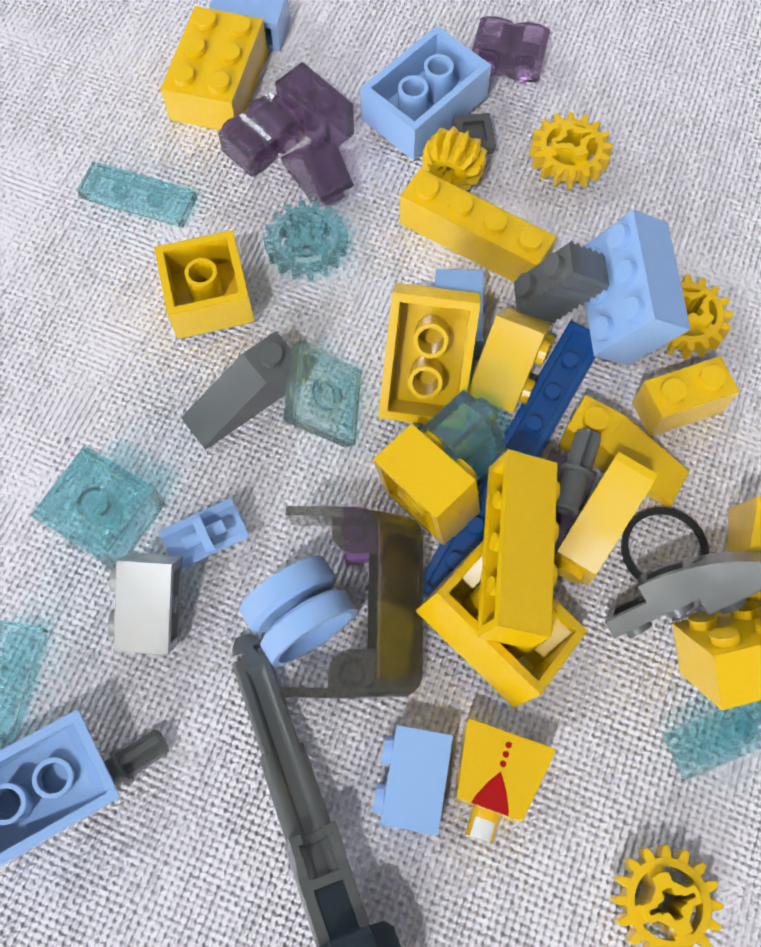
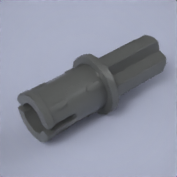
M583 428L576 432L567 461L560 465L559 471L562 473L559 482L560 495L556 502V512L559 514L577 517L587 483L594 480L592 468L601 443V435L591 429Z
M153 730L119 752L116 749L111 751V757L104 761L116 787L124 782L131 784L134 782V775L168 754V743L158 730Z

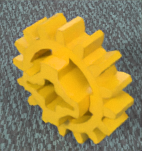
M573 112L568 113L567 119H562L558 113L554 114L552 123L544 119L541 122L540 130H534L529 156L533 157L532 168H542L541 179L549 176L553 177V186L555 187L561 181L566 182L568 189H572L574 182L577 181L583 188L587 187L589 178L598 181L602 171H606L613 148V144L607 143L610 135L609 132L599 133L601 123L599 121L593 124L587 123L588 115L586 114L580 120L575 119ZM594 154V157L589 161L590 155Z
M685 275L681 282L691 330L666 344L668 345V355L671 356L677 349L681 350L683 359H688L693 350H695L696 354L701 358L705 356L709 349L715 351L731 330V326L728 323L733 317V312L725 310L730 302L729 298L719 299L716 296L720 290L718 285L708 289L705 287L706 278L702 277L698 283H693L691 275Z
M657 845L656 857H654L649 848H639V863L631 858H624L622 862L628 874L626 877L613 875L612 878L617 885L622 887L621 894L611 895L609 900L622 906L623 912L613 918L615 924L630 926L631 928L627 932L625 940L632 945H636L644 940L642 947H693L694 944L700 947H711L712 945L705 933L707 929L713 931L721 930L722 926L713 920L711 916L712 911L722 910L724 906L723 903L711 900L710 892L719 887L717 881L703 880L701 877L707 866L703 862L697 861L688 865L689 852L683 849H677L672 857L669 845ZM663 867H670L678 871L687 879V882L676 883L672 881L669 872L664 871ZM640 880H642L643 887L639 899L635 900L637 886ZM663 893L679 895L667 904L669 913L655 909L658 907V904L664 901ZM694 906H696L695 917L693 919L692 924H690V919L694 910ZM660 923L663 932L667 933L668 938L654 936L643 924Z

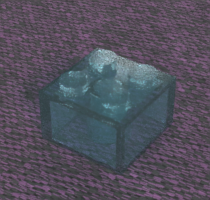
M84 445L30 515L46 530L111 570L113 565H116V560L134 549L166 503L155 487Z

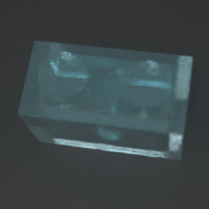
M462 390L430 419L425 426L428 431L432 432L445 447L444 452L454 461L458 458L464 460L475 471L478 488L488 479L489 467L507 451L504 444L506 436L498 427L496 421L498 413L496 409L486 399L480 397L476 400L465 390Z

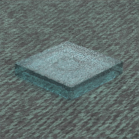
M302 339L292 343L283 421L345 448L356 445L362 370Z

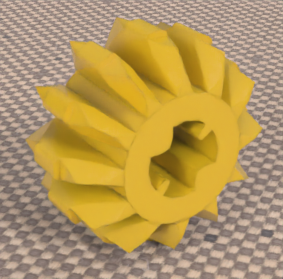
M454 126L449 131L439 128L437 133L431 135L430 140H427L423 149L422 169L463 190L468 191L472 185H477L478 180L482 178L485 170L484 165L487 160V150L481 147V139L469 136V130L462 133Z

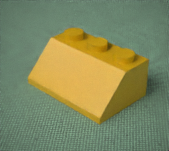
M482 541L415 611L515 708L542 694L588 630L553 598L556 625L552 632V638L530 649L477 638L483 555Z

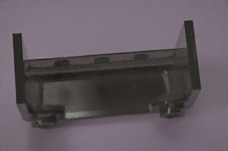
M286 506L285 515L293 526H332L333 539L341 550L350 554H369L367 649L344 650L333 658L328 671V686H283L279 689V697L383 698L405 697L415 692L420 686L423 677V618L415 611L423 603V532L420 525L410 517L362 507Z

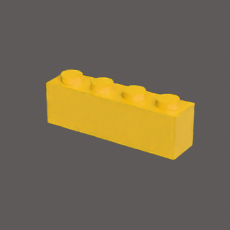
M421 168L400 195V224L512 282L517 280L520 274L528 272L542 262L548 254L553 252L557 238L555 235Z
M508 449L489 467L477 638L530 649L552 638V632L556 625V612L553 609V588L558 576L557 566L554 564L555 543L559 535V525L556 522V502L560 495V483L557 481L558 463Z

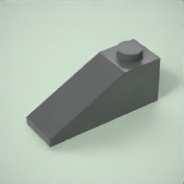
M273 332L242 353L181 417L182 421L205 450L304 383L301 360L278 332Z

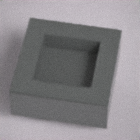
M490 113L453 117L452 127H456L462 133L469 130L471 138L481 139V147L487 150L486 155L494 153L496 143Z

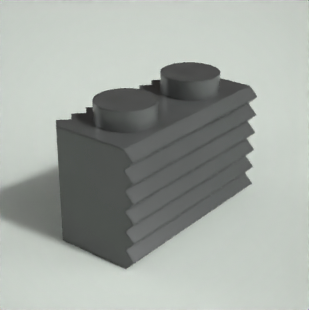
M572 240L555 253L548 254L542 262L528 272L520 274L517 280L514 281L516 309L553 323L557 319L561 320L562 315L566 316L568 312L572 313L574 308L578 309L579 304L584 305V302H589L591 297L595 298L597 293L601 294L603 290L607 291L609 280L604 254L602 252L599 254L596 250L592 251L591 248L587 249L584 245L581 247L579 243L574 244Z

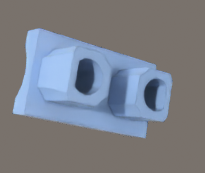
M231 497L158 531L169 555L183 556L182 569L250 537Z

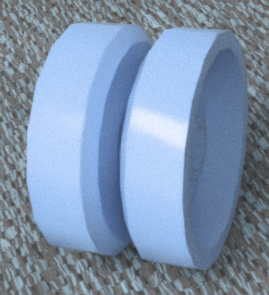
M323 556L305 558L285 567L256 587L242 601L238 609L253 633L266 632L260 646L273 667L284 666L314 651L342 631L358 614L356 606L345 590H331L336 577Z

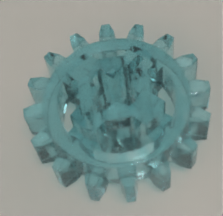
M300 200L299 208L293 209L292 206L286 204L284 205L286 212L284 215L277 212L272 214L274 224L265 225L267 236L263 239L270 264L277 263L280 274L291 270L293 280H297L301 273H305L308 280L313 281L315 272L319 271L322 276L326 277L328 276L327 267L329 265L337 269L340 267V257L347 255L346 243H348L347 229L344 228L342 216L334 218L333 207L330 206L322 211L320 210L319 201H315L312 207H306L304 200ZM327 233H329L331 236L330 244L327 242L326 239ZM283 237L286 238L285 248H283L281 245Z

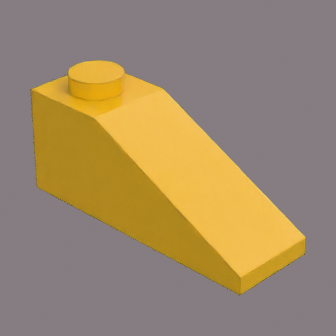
M585 395L568 424L558 448L569 453L576 432L583 428L599 433L601 435V443L593 467L605 473L619 451L659 474L646 496L670 508L690 471L624 414Z

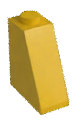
M618 451L554 555V564L557 566L560 576L572 583L579 584L581 582L586 586L593 580L659 474Z

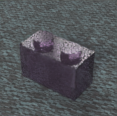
M304 62L298 64L275 82L279 113L326 154L329 155L354 135L353 103Z

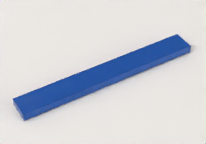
M572 321L568 323L536 378L535 386L527 404H521L476 481L479 491L480 513L469 521L445 545L440 543L415 586V592L427 598L484 540L489 467L508 449L540 458L596 358L593 353L589 329Z

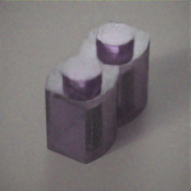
M482 17L472 51L491 64L490 76L505 75L518 82H538L548 48L550 29L532 22L515 24L502 17Z
M274 93L266 94L261 98L255 99L250 104L246 113L230 118L222 125L218 133L221 150L250 176H255L267 169L278 156L287 153L305 136L303 117Z

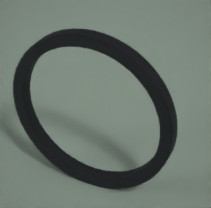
M668 507L650 508L637 514L628 523L621 539L623 561L629 572L637 580L638 576L642 573L636 568L630 557L628 543L633 527L646 517L668 515L681 520L695 533L700 544L701 555L709 554L708 542L701 527L687 514Z

